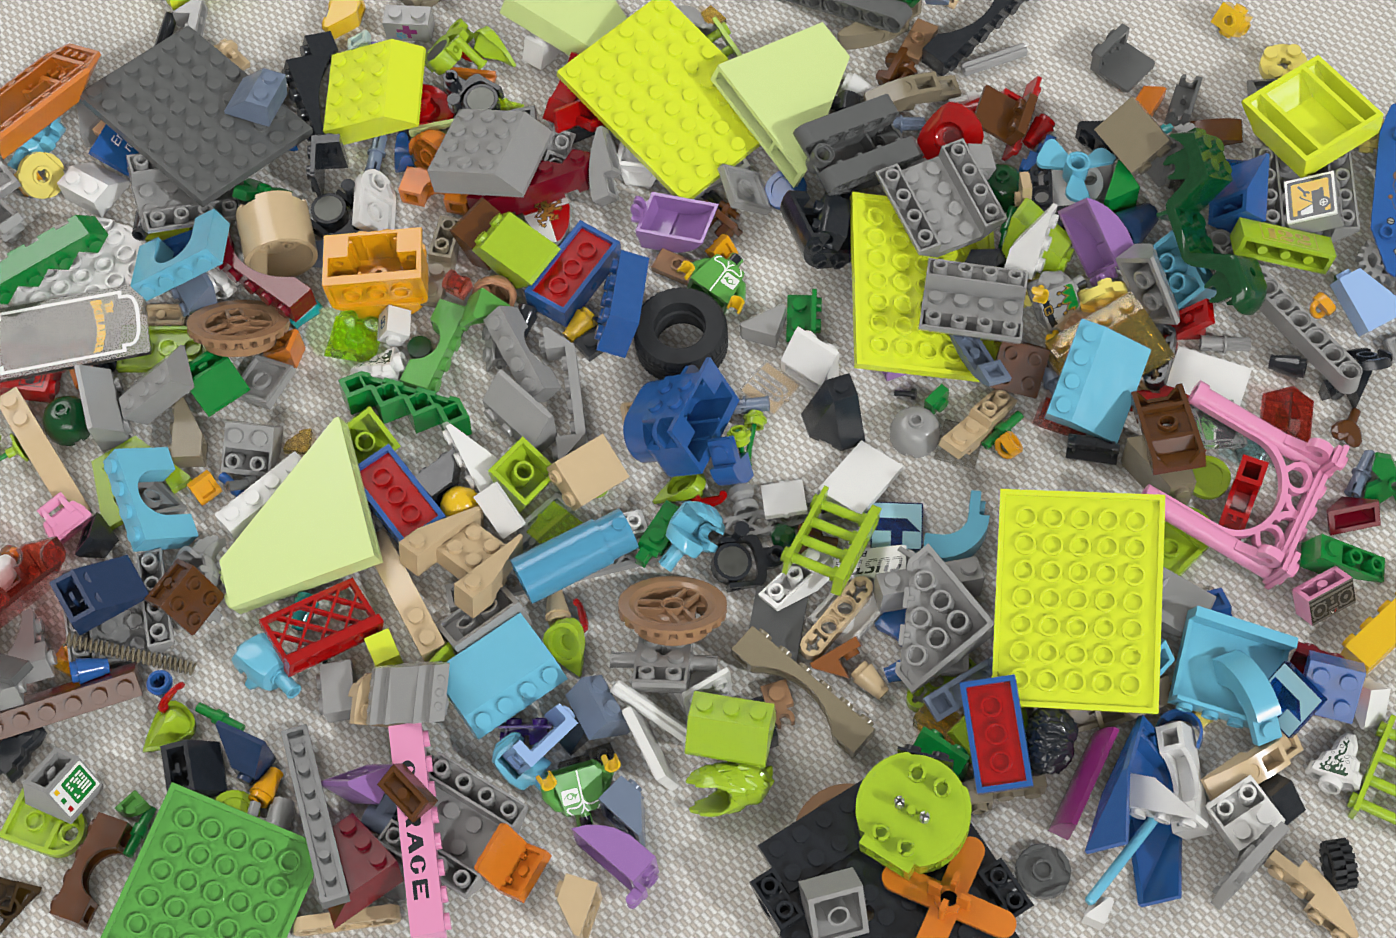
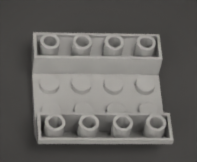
M963 138L941 146L938 157L901 170L897 163L875 172L918 255L940 257L981 241L1007 221L1006 214Z
M1252 146V158L1266 153L1270 154L1267 213L1264 223L1286 227L1284 214H1287V211L1282 201V194L1285 193L1284 182L1299 179L1300 177L1268 146ZM1351 151L1312 174L1317 175L1334 171L1340 183L1344 226L1314 233L1331 237L1332 243L1360 230Z
M140 153L126 155L133 197L142 228L146 233L193 227L196 217L212 209L219 212L227 221L236 220V211L241 204L239 199L232 197V189L205 207H201Z
M929 258L918 330L1021 344L1024 323L1022 322L1028 271Z
M161 548L136 553L137 563L133 565L148 592L153 589L165 574L163 550ZM79 567L59 571V576ZM146 600L82 634V642L84 637L87 636V644L89 639L93 638L92 646L95 639H98V645L103 640V647L105 642L108 641V649L113 642L114 648L116 644H119V650L124 645V652L127 646L130 647V651L134 647L135 653L140 648V655L145 649V657L147 652L150 651L151 656L155 652L157 658L159 653H164L175 644L172 618L164 611L150 605ZM63 610L66 638L68 633L71 632V640L73 635L76 634L77 642L80 635L74 629ZM67 643L69 662L75 661V658H108L110 669L132 663L131 658L128 662L126 661V656L124 660H121V655L118 659H116L115 655L111 658L110 653L106 657L105 651L103 655H100V650L97 654L94 653V650L90 653L89 648L85 652L84 646L82 650H79L78 646L74 649L73 645L68 648Z
M438 752L432 760L434 771L429 772V779L435 782L436 798L438 799V802L433 806H437L439 813V823H435V832H440L442 849L438 850V858L444 860L446 874L441 876V884L446 885L450 890L468 899L487 883L475 871L474 866L500 823H506L519 834L529 807L446 755ZM391 819L377 840L387 850L402 859L399 822Z

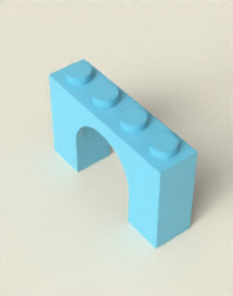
M215 209L196 217L190 241L174 258V252L159 237L139 246L130 286L148 301L223 264L230 223Z
M168 447L114 449L103 461L104 470L108 475L112 494L115 496L119 515L124 522L127 538L131 543L133 552L150 551L159 548L162 550L180 549L183 546H189L199 536L191 514L163 515L150 509L140 497L138 483L164 481L175 470Z

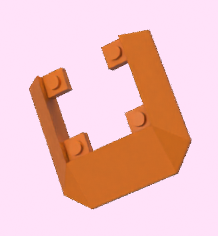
M71 43L45 54L0 88V156L3 160L79 102L80 96L101 57L99 51Z

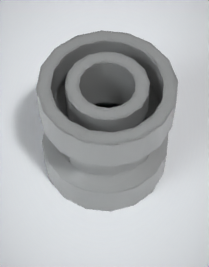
M737 484L728 490L729 499L734 503L732 506L734 516L759 510L757 501L753 499L754 490L751 484Z

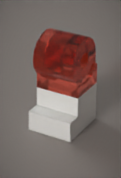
M453 269L446 273L442 282V288L446 290L447 295L444 300L466 307L468 298L472 295L473 291L470 278L460 276Z

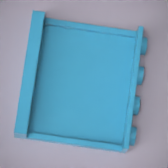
M1196 606L1187 612L1167 703L1176 705V709L1183 712H1192L1193 710L1202 713L1201 717L1208 720L1221 719L1227 721V725L1233 728H1249L1245 711L1237 696L1229 688L1218 684L1212 659L1233 650H1238L1253 659L1264 672L1267 679L1270 680L1284 663L1287 665L1289 652L1297 648L1299 638ZM1274 677L1270 684L1279 702L1283 684Z

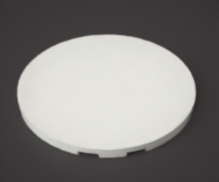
M96 217L109 234L99 253L78 252L69 270L48 269L39 287L18 286L12 297L14 306L18 310L121 291V295L129 294L133 296L138 304L139 311H141L142 306L147 301L130 285L139 246L147 243L146 240L139 241L133 238V228L128 225L117 223L112 219ZM68 222L55 226V229H59L60 227L66 225ZM118 294L18 312L28 326L33 327L36 332L52 339L63 341H81L104 336H97L100 334H97V332L105 331L104 333L107 335L124 326L136 315L133 301L128 297L118 299ZM96 300H101L100 302H102V304L91 305V304H95V303H90V302L96 301ZM111 301H112L114 307H111L112 309L106 310L105 307H110V306H112V304H111V305H104V304H109V303H111ZM96 308L102 309V312H101V310L98 309V310L95 311L96 314H94V310H95ZM103 314L104 318H95L96 315ZM97 325H105V328L97 331L99 329Z

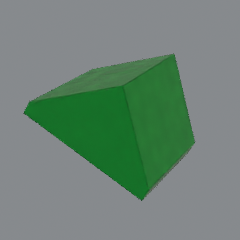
M1121 160L1117 161L1104 201V205L1114 213L1136 206L1140 190L1139 184Z

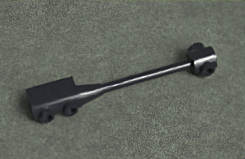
M845 90L834 97L830 109L837 112L862 102H860V96L856 92ZM825 191L824 196L814 203L812 214L818 216L817 219L813 218L810 224L814 233H829L830 238L823 247L837 252L847 237L851 211V200L843 198L842 194L829 196L827 191Z

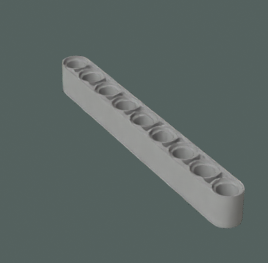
M1216 229L1210 233L1209 237L1214 245V254H1234L1229 237L1230 233L1226 230ZM1260 264L1267 284V294L1259 310L1339 392L1352 394L1357 391L1362 375L1360 364Z

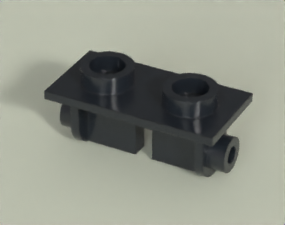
M1069 433L1065 458L1117 465L1120 440L1115 444V441L1111 443L1097 437Z

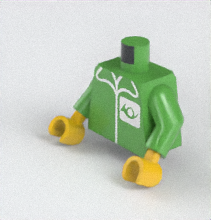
M731 253L726 260L721 255L716 254L712 258L706 257L694 262L684 260L676 271L685 273V280H688L690 277L687 288H693L708 294L709 297L717 301L724 314L730 307L735 308L737 314H740L746 300V283L742 280L745 273L739 269L743 263L741 256Z
M614 753L613 759L609 761L605 754L602 755V766L600 762L591 759L553 771L548 770L545 773L546 778L543 780L540 775L536 776V780L540 784L543 801L555 812H561L566 817L575 816L577 827L593 825L590 811L601 808L598 798L611 786L614 772L621 766L616 753Z

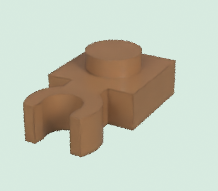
M786 679L760 686L764 701L775 704L776 728L778 730L781 729L780 720L784 717L790 720L791 725H795V716L792 711L787 709L794 707V703Z

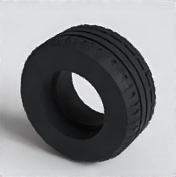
M671 288L650 297L642 305L639 325L634 335L636 355L639 362H641V365L649 374L658 378V380H663L666 376L680 375L685 366L694 365L700 370L707 357H710L717 368H719L726 357L728 348V327L723 309L708 294L693 288ZM676 324H690L699 328L704 333L697 343L686 348H672L663 344L658 339L665 329Z

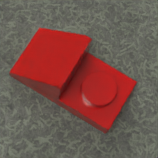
M1206 298L1179 311L1180 323L1168 325L1175 328L1177 340H1199L1200 335H1207L1206 327L1215 324L1213 303H1209V299Z

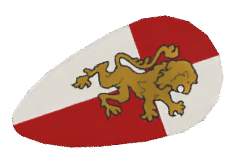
M567 197L549 204L543 201L533 205L534 209L522 212L529 226L556 245L564 240L569 231L571 210Z

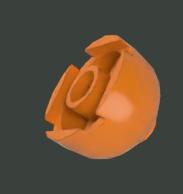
M428 129L411 139L409 154L410 156L414 154L417 160L414 162L416 167L428 170L446 135L445 133L435 129Z

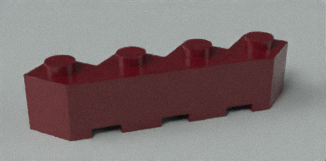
M572 149L562 164L541 160L524 197L468 194L466 199L469 209L480 198H484L500 213L515 212V215L534 209L533 205L543 201L549 204L566 198L565 194L578 189L579 193L586 191L590 188L589 162L591 152Z

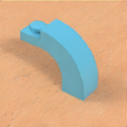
M971 490L968 520L960 530L946 535L925 533L924 546L929 543L944 562L970 558L982 546L987 535L990 516L984 515L986 501H981V491Z
M1233 650L1213 658L1212 661L1218 684L1229 688L1237 696L1245 711L1253 744L1261 746L1281 738L1282 733L1277 717L1282 714L1281 708L1269 680L1256 662L1238 650Z

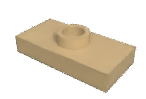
M1020 172L1019 190L1014 192V203L1017 208L1025 198L1032 200V183L1028 172Z

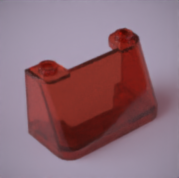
M57 536L25 542L16 549L17 553L20 554V561L13 568L20 579L6 590L0 587V629L52 588L49 582L57 578L66 558L65 548Z

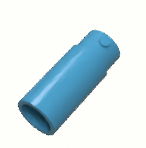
M618 508L596 520L590 519L510 559V562L531 604H534L613 564L615 559L639 548L627 519Z

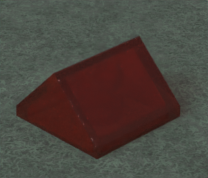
M1295 386L1263 393L1260 418L1286 434L1308 443L1311 438L1314 401Z

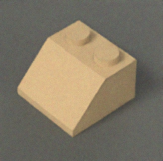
M566 873L564 880H559L555 897H557V902L573 937L589 938L603 899L597 882Z

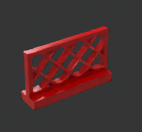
M352 577L259 619V624L283 662L284 671L287 676L291 677L364 643V638L383 631L384 621L380 614H375ZM350 587L355 594L353 601L340 598V591ZM323 599L333 602L330 612L315 608L317 602ZM336 603L351 607L348 617L333 613ZM354 608L364 610L369 616L363 620L351 618ZM298 610L309 612L307 622L292 619L293 613ZM313 614L327 617L325 627L310 624ZM331 619L346 622L344 628L339 631L329 629L328 626ZM274 621L286 623L283 633L271 630L268 624ZM290 624L304 628L301 638L286 634ZM307 630L322 633L321 639L315 642L306 640ZM284 640L299 644L297 650L286 655L282 648Z

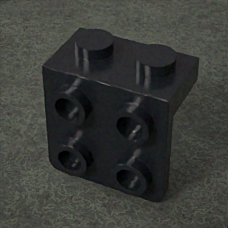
M340 134L311 136V145L307 146L310 165L306 167L307 179L311 180L312 192H316L317 197L324 194L325 169L348 168L349 160Z

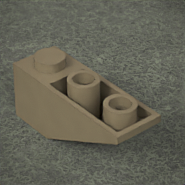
M182 397L171 406L174 421L170 422L169 429L172 443L168 445L172 461L179 468L206 467L208 443L186 400Z

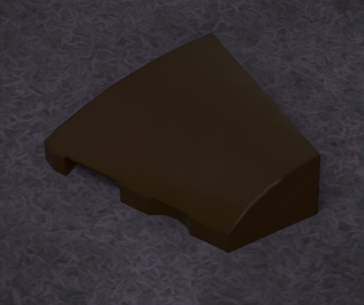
M0 877V934L41 892L42 887Z

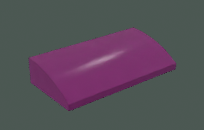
M1116 727L1102 728L1091 735L1050 825L1049 832L1066 840L1070 839L1120 729Z

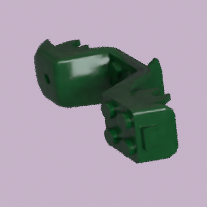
M1196 127L1188 132L1171 133L1167 137L1179 141L1184 148L1168 156L1163 165H1175L1174 173L1167 177L1169 180L1185 181L1167 200L1166 210L1156 213V216L1161 220L1170 221L1181 257L1186 264L1216 271L1204 285L1206 289L1215 287L1217 290L1216 295L1209 300V303H1222L1232 298L1226 302L1227 305L1234 306L1243 315H1254L1264 303L1267 294V284L1258 260L1234 254H1214L1213 242L1205 228V218L1200 214V211L1233 181L1231 165L1226 161L1223 152V142L1216 136L1208 135L1206 130Z

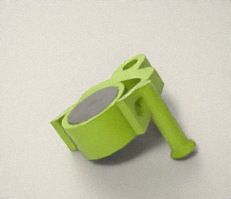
M460 18L450 26L447 33L440 37L426 53L425 67L432 73L435 72L437 75H443L460 60L462 52L477 65V70L483 68L487 60H484L468 45L474 38V33L468 29V24Z

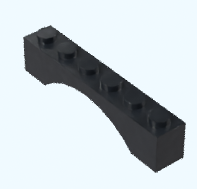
M994 0L986 13L974 23L959 30L937 34L923 47L922 63L940 76H945L949 71L952 72L964 57L970 56L979 43L985 42L994 29H999L1009 15H1014L1019 6L1024 1L1027 2L1029 0Z

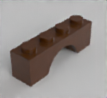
M98 812L96 818L90 822L87 830L88 835L84 843L80 844L77 848L76 859L71 869H68L63 877L62 888L59 894H56L51 901L49 913L53 917L87 931L99 906L90 894V876L95 867L104 859L115 855H123V851L132 836L130 832L133 827L128 822Z

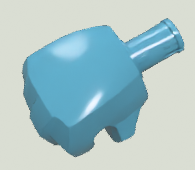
M58 117L19 147L7 165L17 170L19 163L26 155L33 152L49 153L53 151L56 147L55 144L67 129L61 123V118Z
M685 501L674 513L667 527L666 537L671 541L672 545L658 561L660 565L672 572L685 554L692 558H697L701 552L715 553L718 546L709 540L708 535L711 531L723 535L725 531L723 519L717 509L702 502Z
M265 633L257 634L237 646V651L234 653L231 661L240 674L243 672L246 674L245 686L249 690L257 687L268 691L280 688L287 695L288 699H292L300 693L301 686L292 677L287 676L284 671L283 662Z
M511 732L496 743L492 762L501 776L510 785L522 791L530 785H535L541 792L536 776L540 775L542 780L545 779L546 769L552 762L542 757L530 769L519 775L502 757L512 745L519 740L522 742L524 740V737L519 732Z

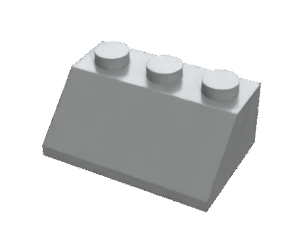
M1134 244L1116 257V262L1140 321L1144 323L1173 325L1180 323L1179 308L1153 244Z
M184 345L178 346L135 381L119 397L123 419L148 425L194 388Z
M75 365L74 368L87 429L101 451L113 449L130 439L129 434L133 433L132 426L129 420L123 419L119 402L120 392L123 391L120 378H115L110 369Z
M500 369L482 400L485 408L484 414L491 422H498L506 436L509 438L513 436L517 441L523 436L542 453L556 441L557 431L553 415Z
M503 586L497 592L494 602L475 618L470 617L459 608L437 623L436 627L445 641L450 643L453 652L457 655L518 613L523 615L530 626L533 623L519 600Z

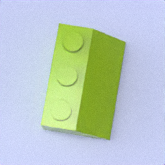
M694 691L688 714L685 754L766 767L776 722L775 704Z

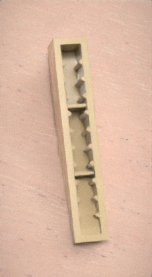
M17 387L1 395L0 410L52 497L61 492L68 502L76 501L78 504L80 503L85 506V509L91 511Z
M381 529L375 533L383 563L375 565V568L423 661L429 662L438 650L446 644L410 575L400 563V557L385 529Z

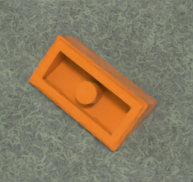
M1143 86L1136 100L1153 117L1165 98L1167 88Z

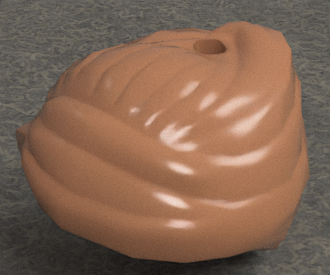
M490 275L478 279L472 291V294H474L480 288H484L510 306H514L517 299L515 287L510 280L501 275Z

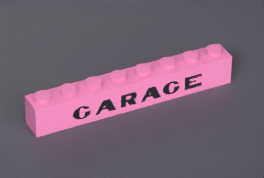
M422 723L388 726L392 765L398 763L405 764L436 797L435 782L429 779V772L434 771L432 756H427L426 747L431 746L429 731L423 730ZM397 806L411 938H448L447 930H451L452 925L450 913H445L444 903L449 902L447 886H442L441 876L446 874L444 860L438 858V850L442 849L440 832H435V823H439L437 806L432 807L416 822L412 823Z

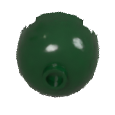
M995 164L996 170L987 182L1004 213H1007L1009 206H1015L1014 192L1019 190L1020 172L1008 164Z
M64 395L55 398L47 405L42 421L45 432L54 443L60 446H73L75 442L81 439L84 441L90 436L80 398Z

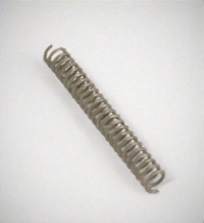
M71 632L68 633L65 643L62 644L65 647L68 643V648L73 645L74 649L78 646L79 650H82L84 646L85 652L89 648V652L91 653L94 650L95 654L100 650V655H103L105 651L106 657L110 653V657L112 658L115 655L116 659L121 655V660H124L126 656V661L128 662L131 658L132 663L137 658V664L142 659L143 665L147 661V665L150 666L152 663L153 668L157 665V662L158 668H161L163 664L164 670L168 666L169 671L173 668V671L176 672L179 667V673H182L184 669V674L186 675L189 670L190 676L197 665L196 663L193 665L191 660L187 666V659L182 664V658L177 662V657H174L172 661L171 655L166 661V654L163 655L161 660V653L156 658V653L154 652L151 656L150 651L147 652L145 657V649L140 655V648L135 653V648L133 647L130 651L129 646L126 647L124 652V645L119 650V644H116L114 648L113 642L108 649L109 642L106 641L103 647V640L98 645V639H95L92 646L93 638L91 637L87 644V636L84 637L82 642V635L78 637L76 642L77 635L74 634L71 640Z

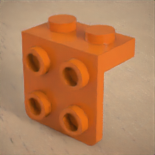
M500 823L484 851L479 856L474 869L500 894L524 903L552 855L544 849L527 843L508 824Z

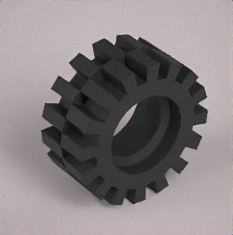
M1344 837L1321 841L1319 845L1321 857L1319 858L1322 863L1321 870L1324 871V877L1336 891L1357 888L1359 872L1356 868H1358V865L1355 863L1356 856L1355 853H1352L1353 848L1352 845H1349V840Z

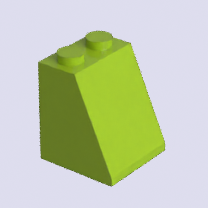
M1029 198L1024 199L1011 218L1002 247L1006 259L1016 239L1044 213ZM1056 224L1055 229H1051L1049 236L1052 237L1048 251H1044L1042 258L1046 259L1042 272H1064L1067 263L1071 262L1075 249L1071 248L1072 242L1068 233L1060 225Z
M511 212L497 214L489 223L491 225L490 229L487 232H482L476 238V246L472 249L493 271L510 280L515 289L531 286L561 250L555 243Z

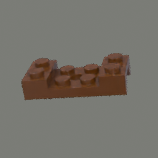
M1177 384L1166 397L1148 400L1137 391L1131 392L1132 409L1136 422L1140 425L1153 475L1206 467V451L1183 384ZM1170 423L1171 426H1163V424Z

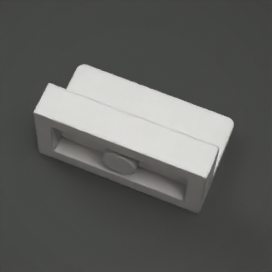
M494 482L474 496V499L502 539L525 525L524 519L498 482Z

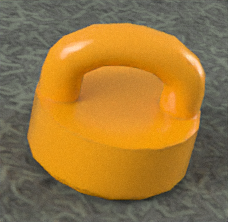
M1318 292L1312 297L1313 302L1310 305L1309 311L1313 318L1321 319L1325 315L1330 316L1336 311L1335 304L1323 292ZM1316 307L1321 310L1319 313L1316 312Z
M1011 431L1005 432L995 441V449L1002 458L1012 459L1023 451L1020 440ZM1001 443H1002V445L1004 446V448L1007 450L1008 453H1006V452L1002 449Z

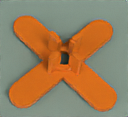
M967 837L960 852L950 861L942 881L925 874H918L915 871L908 881L887 867L883 870L882 882L886 889L929 908L916 938H949L956 920L996 938H1008L1015 932L1017 923L1015 916L1010 911L968 893L985 854V847L978 838ZM945 891H953L957 895L956 904L948 906L949 900L945 898L941 902V894Z

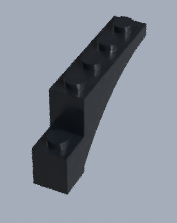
M331 31L305 35L300 46L301 57L286 59L284 69L281 71L282 74H286L289 96L292 103L295 102L297 116L312 127L313 135H325L319 108V91L321 80L331 64L332 55L338 53V48ZM311 136L307 138L308 142L311 141Z

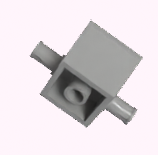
M639 636L637 650L634 652L611 651L610 668H634L632 688L637 692L682 694L689 689L691 673L693 671L717 672L718 655H694V643L681 646H665L648 642Z

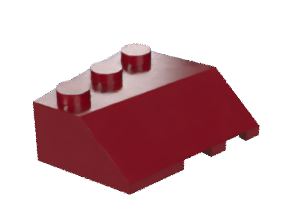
M353 813L332 826L351 900L350 902L328 908L334 929L404 881L397 860Z

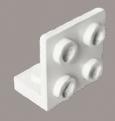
M717 666V672L696 671L691 674L688 690L682 694L672 693L686 716L689 714L694 691L728 696L732 690L730 670L728 667L721 670Z

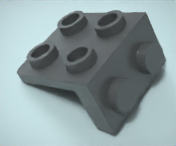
M1122 23L1116 30L1112 29L1108 33L1106 40L1102 44H1097L1091 52L1090 70L1123 92L1128 93L1154 68L1155 61L1127 43L1130 28Z

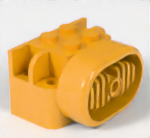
M422 227L325 235L322 287L330 305L336 310H349L354 316L366 320L379 319V315L388 305L411 310V315L423 307L420 304L428 300L427 251L422 243Z

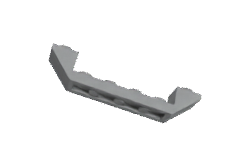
M544 327V337L539 338L541 352H546L548 361L562 359L563 371L568 370L569 377L564 378L566 393L571 392V399L567 400L568 413L574 416V421L569 422L571 434L556 436L557 446L552 447L555 462L588 443L575 345L550 328Z

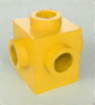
M1223 2L1210 22L1220 28L1218 31L1220 34L1230 39L1231 37L1245 35L1251 27L1250 21L1253 17L1247 13L1249 10L1243 5Z

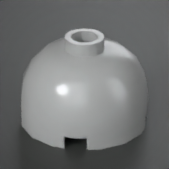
M920 406L902 409L895 415L890 426V441L893 448L904 456L906 454L912 455L914 458L927 456L936 449L940 439V424L937 417L930 410Z

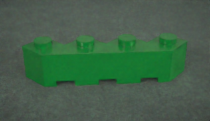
M74 215L68 218V223L56 230L53 227L38 235V240L26 247L22 244L8 252V257L0 261V304L8 305L18 286L39 287L48 269L69 270L78 252L99 253L109 234L95 216Z
M359 371L338 380L342 398L351 415L361 412L367 406L375 407L383 424L407 416L416 434L440 425L442 431H444L442 423L446 421L465 435L472 434L470 417L460 398L453 396L447 398L437 395L436 391L418 386L416 389L404 386L403 382L386 377L379 379L372 377L371 373Z

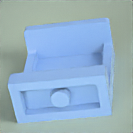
M558 703L544 715L553 725V729L531 750L519 740L502 755L519 775L536 764L578 724L570 708Z

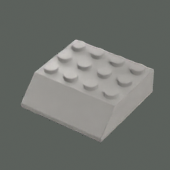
M459 109L427 170L434 192L524 197L553 136L552 131L525 111Z

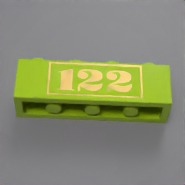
M1239 217L1229 236L1234 255L1252 257L1260 261L1326 275L1336 258L1331 237Z

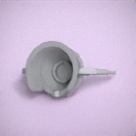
M208 535L202 540L199 538L192 548L183 546L178 551L173 563L178 558L194 565L217 587L222 581L220 579L221 574H219L218 567L215 564V559L219 551L227 546L226 539H220L218 535L212 537ZM215 608L206 621L209 623L215 621L219 624L222 615Z

